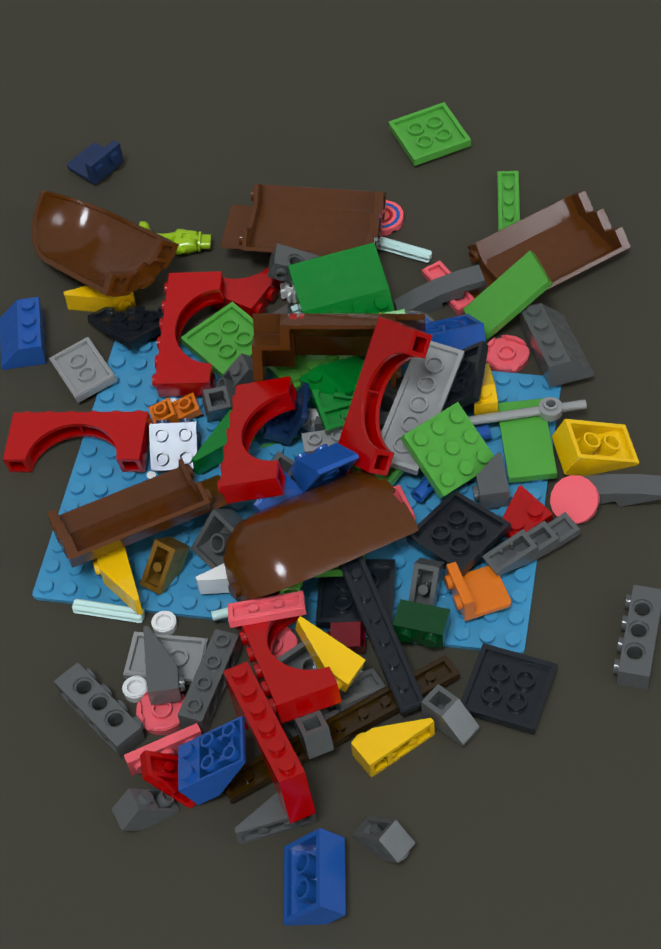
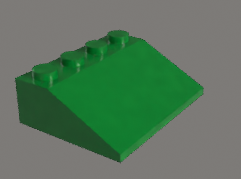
M374 242L287 265L299 314H379L394 310L389 286Z

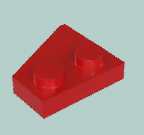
M522 485L517 488L503 516V519L511 523L512 528L505 537L509 539L522 529L528 532L544 520L548 523L553 519V513Z
M145 750L140 755L143 780L188 808H193L196 805L195 802L178 791V755Z

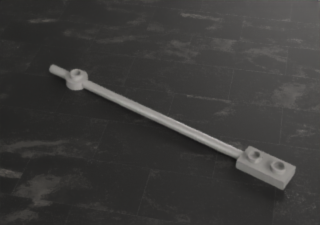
M546 397L536 407L468 417L473 425L540 416L545 421H556L562 416V412L586 409L587 404L585 399L562 403L557 398ZM324 430L301 433L304 452L311 454L323 444L330 446L338 443L342 430L325 434Z

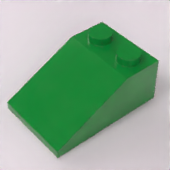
M356 355L318 365L299 378L300 385L303 382L308 383L309 392L318 389L320 393L334 395V392L352 396L354 395L364 361ZM311 396L309 402L316 408Z

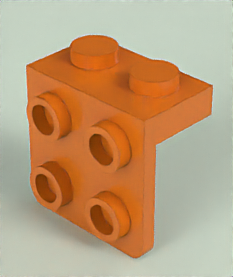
M456 562L446 565L447 575L443 576L447 590H451L454 606L457 611L460 610L464 621L511 606V599L500 575L496 576L489 566L467 572L462 577Z

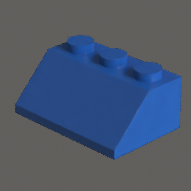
M39 297L16 300L0 317L2 370L46 364L44 313Z
M469 314L425 323L426 333L433 335L431 341L461 350L480 341L486 343L484 323Z
M318 828L284 846V925L329 924L346 916L345 837Z

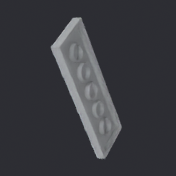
M431 341L425 359L413 358L410 360L381 432L384 443L394 452L390 467L418 475L420 468L400 438L443 411L465 351Z

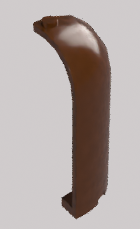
M47 190L40 192L34 210L31 227L32 243L36 254L45 263L106 296H126L137 289L143 290L155 281V277L162 269L166 270L179 246L178 243L104 208Z
M359 469L255 512L239 522L227 539L224 554V565L229 582L228 589L231 596L238 602L263 597L322 574L415 533L419 529L406 503H400L393 494L396 489L385 478L380 480L374 473Z

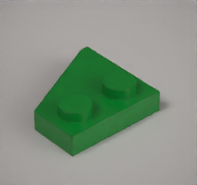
M318 389L312 390L311 396L325 434L342 430L353 395L346 396L343 393L336 392L332 395L320 393Z

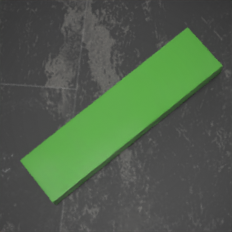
M497 171L498 231L520 220L519 171Z

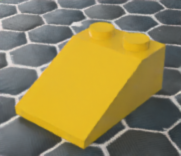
M564 419L551 436L564 475L588 476L639 464L631 438L624 424Z

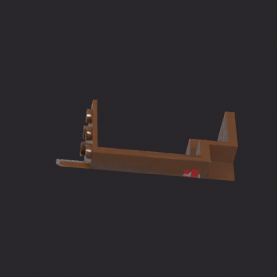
M253 313L252 360L254 382L265 380L267 366L295 367L297 355H366L379 316L426 332L425 314ZM402 365L391 377V388H396L397 379H401Z

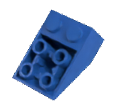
M240 716L178 746L179 792L198 805L219 796L246 763L245 717Z

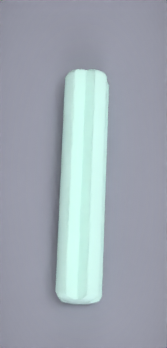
M382 236L380 237V242H377V249L425 263H429L432 259V251Z
M75 599L72 604L73 612L77 614L142 623L145 617L143 608V614L138 615L129 606Z

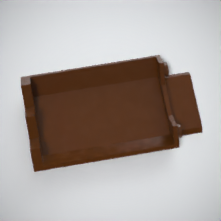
M255 184L254 188L251 189V201H254L253 206L231 204L221 241V248L273 252L278 243L319 256L372 242L375 243L377 249V242H380L382 232L381 222L385 217L387 192Z
M586 191L576 192L467 246L470 260L475 265L479 264L485 278L484 287L468 290V292L476 298L529 251L535 253L551 280L552 285L548 288L550 289L631 246L623 227H611L604 208L593 210Z
M181 458L178 460V468L64 514L58 515L57 510L54 509L47 512L59 545H61L66 558L69 559L71 567L74 568L211 512L213 508L218 509L228 505L223 494H220L218 491L217 482L221 477L218 474L195 483L192 480L195 477L191 466L185 465Z

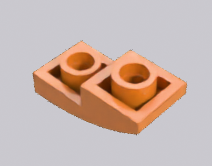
M193 392L174 402L168 397L148 407L154 424H156V420H170V423H179L180 419H192L203 414Z

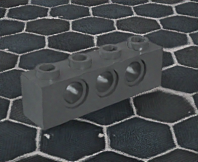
M277 243L270 256L267 277L292 284L287 265L320 256Z
M633 584L632 594L626 595L625 609H629L628 616L623 615L621 630L625 631L624 637L619 636L617 652H621L620 659L615 658L613 674H617V685L648 690L661 616V589Z
M219 629L214 630L178 712L181 729L197 723L202 735L209 731L227 689L223 671L236 666L243 651L238 634Z
M77 662L54 680L57 692L116 755L122 759L125 754L131 752L145 741L143 733L145 727L137 716L131 717L127 713L128 709L120 699L116 701L112 697V692L104 683L100 685L96 681L95 674L88 667L84 669ZM122 723L119 726L113 727L115 724Z

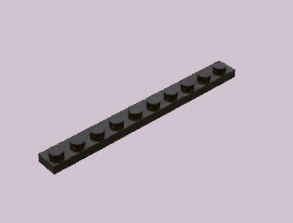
M446 655L413 672L423 698L437 684L444 688L459 679V672ZM389 686L377 691L325 720L330 730L333 746L336 747L393 716L399 710ZM298 735L289 739L301 765L314 759L308 758ZM260 755L245 763L223 790L231 804L273 781L263 756Z

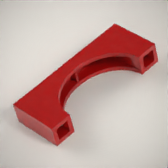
M269 267L256 275L246 278H224L226 285L224 303L210 306L221 310L229 303L234 302L253 318V313L265 312L270 302L276 299L280 291V283L284 282L267 277Z
M222 271L169 273L168 282L164 284L166 300L162 301V312L164 315L159 321L161 336L157 338L159 353L155 355L154 360L156 374L152 375L153 388L157 389L159 397L186 396L192 392L195 396H202L203 390L214 388L215 373L212 364L191 359L183 353L179 344L184 326L195 313L207 306L224 303L226 285Z
M378 317L338 442L340 445L358 454L359 459L354 463L355 466L369 473L387 476L394 452L386 446L380 431L379 412L383 393L390 378L403 363L413 358L425 359L433 335L398 321Z
M291 376L236 385L235 395L232 396L233 408L229 413L230 426L226 430L227 443L223 447L224 461L220 465L221 478L217 482L218 491L220 494H223L227 504L284 495L286 476L279 460L267 461L255 458L249 454V449L254 436L265 423L281 413L296 408L297 391Z
M115 410L112 412L24 411L13 413L3 461L10 472H32L39 457L53 445L75 437H94L110 443L116 449V460L122 472H145L150 447L149 424H153L148 411L141 410L134 412Z
M277 591V592H275V593H272V594H269V595H266V596H263V597H269V596L280 595V591ZM300 616L235 627L236 630L241 629L238 633L243 647L248 645V648H245L250 663L255 662L252 666L257 680H263L260 682V686L265 696H270L268 702L274 713L278 715L281 724L342 702L338 684L329 666L313 670L297 669L280 662L271 653L278 635L287 626L297 621Z
M248 661L224 670L223 673L237 718L240 716L245 717V729H250L261 751L277 791L280 804L290 824L315 814L305 771Z

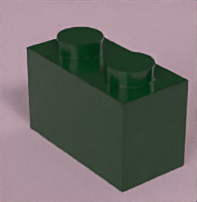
M400 599L392 625L398 639L402 642L419 643L429 648H444L451 624L450 609Z

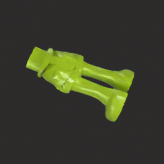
M140 221V226L151 230L146 221ZM177 229L171 233H157L179 244L176 255L201 252L202 249H211L212 235L202 234V231L198 233L192 230Z

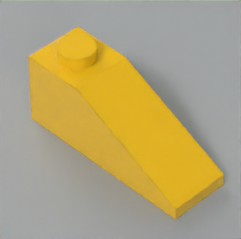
M89 286L64 291L68 310L96 312L104 307H114V311H126L127 307H136L133 292H130V295L113 297L106 296Z
M489 363L485 365L480 400L472 404L473 416L498 412L496 387Z
M125 547L92 561L96 575L101 574L104 584L138 615L143 614Z
M300 616L295 630L318 669L329 666L339 690L341 689L346 692L362 670L365 659Z
M426 718L371 728L367 732L358 734L351 742L352 755L372 778L435 735L434 720Z

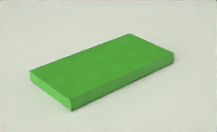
M529 251L464 308L466 314L484 323L485 339L488 341L552 285V282L535 253Z
M543 398L498 403V412L539 406ZM540 416L499 422L509 483L557 478L548 421L543 420Z

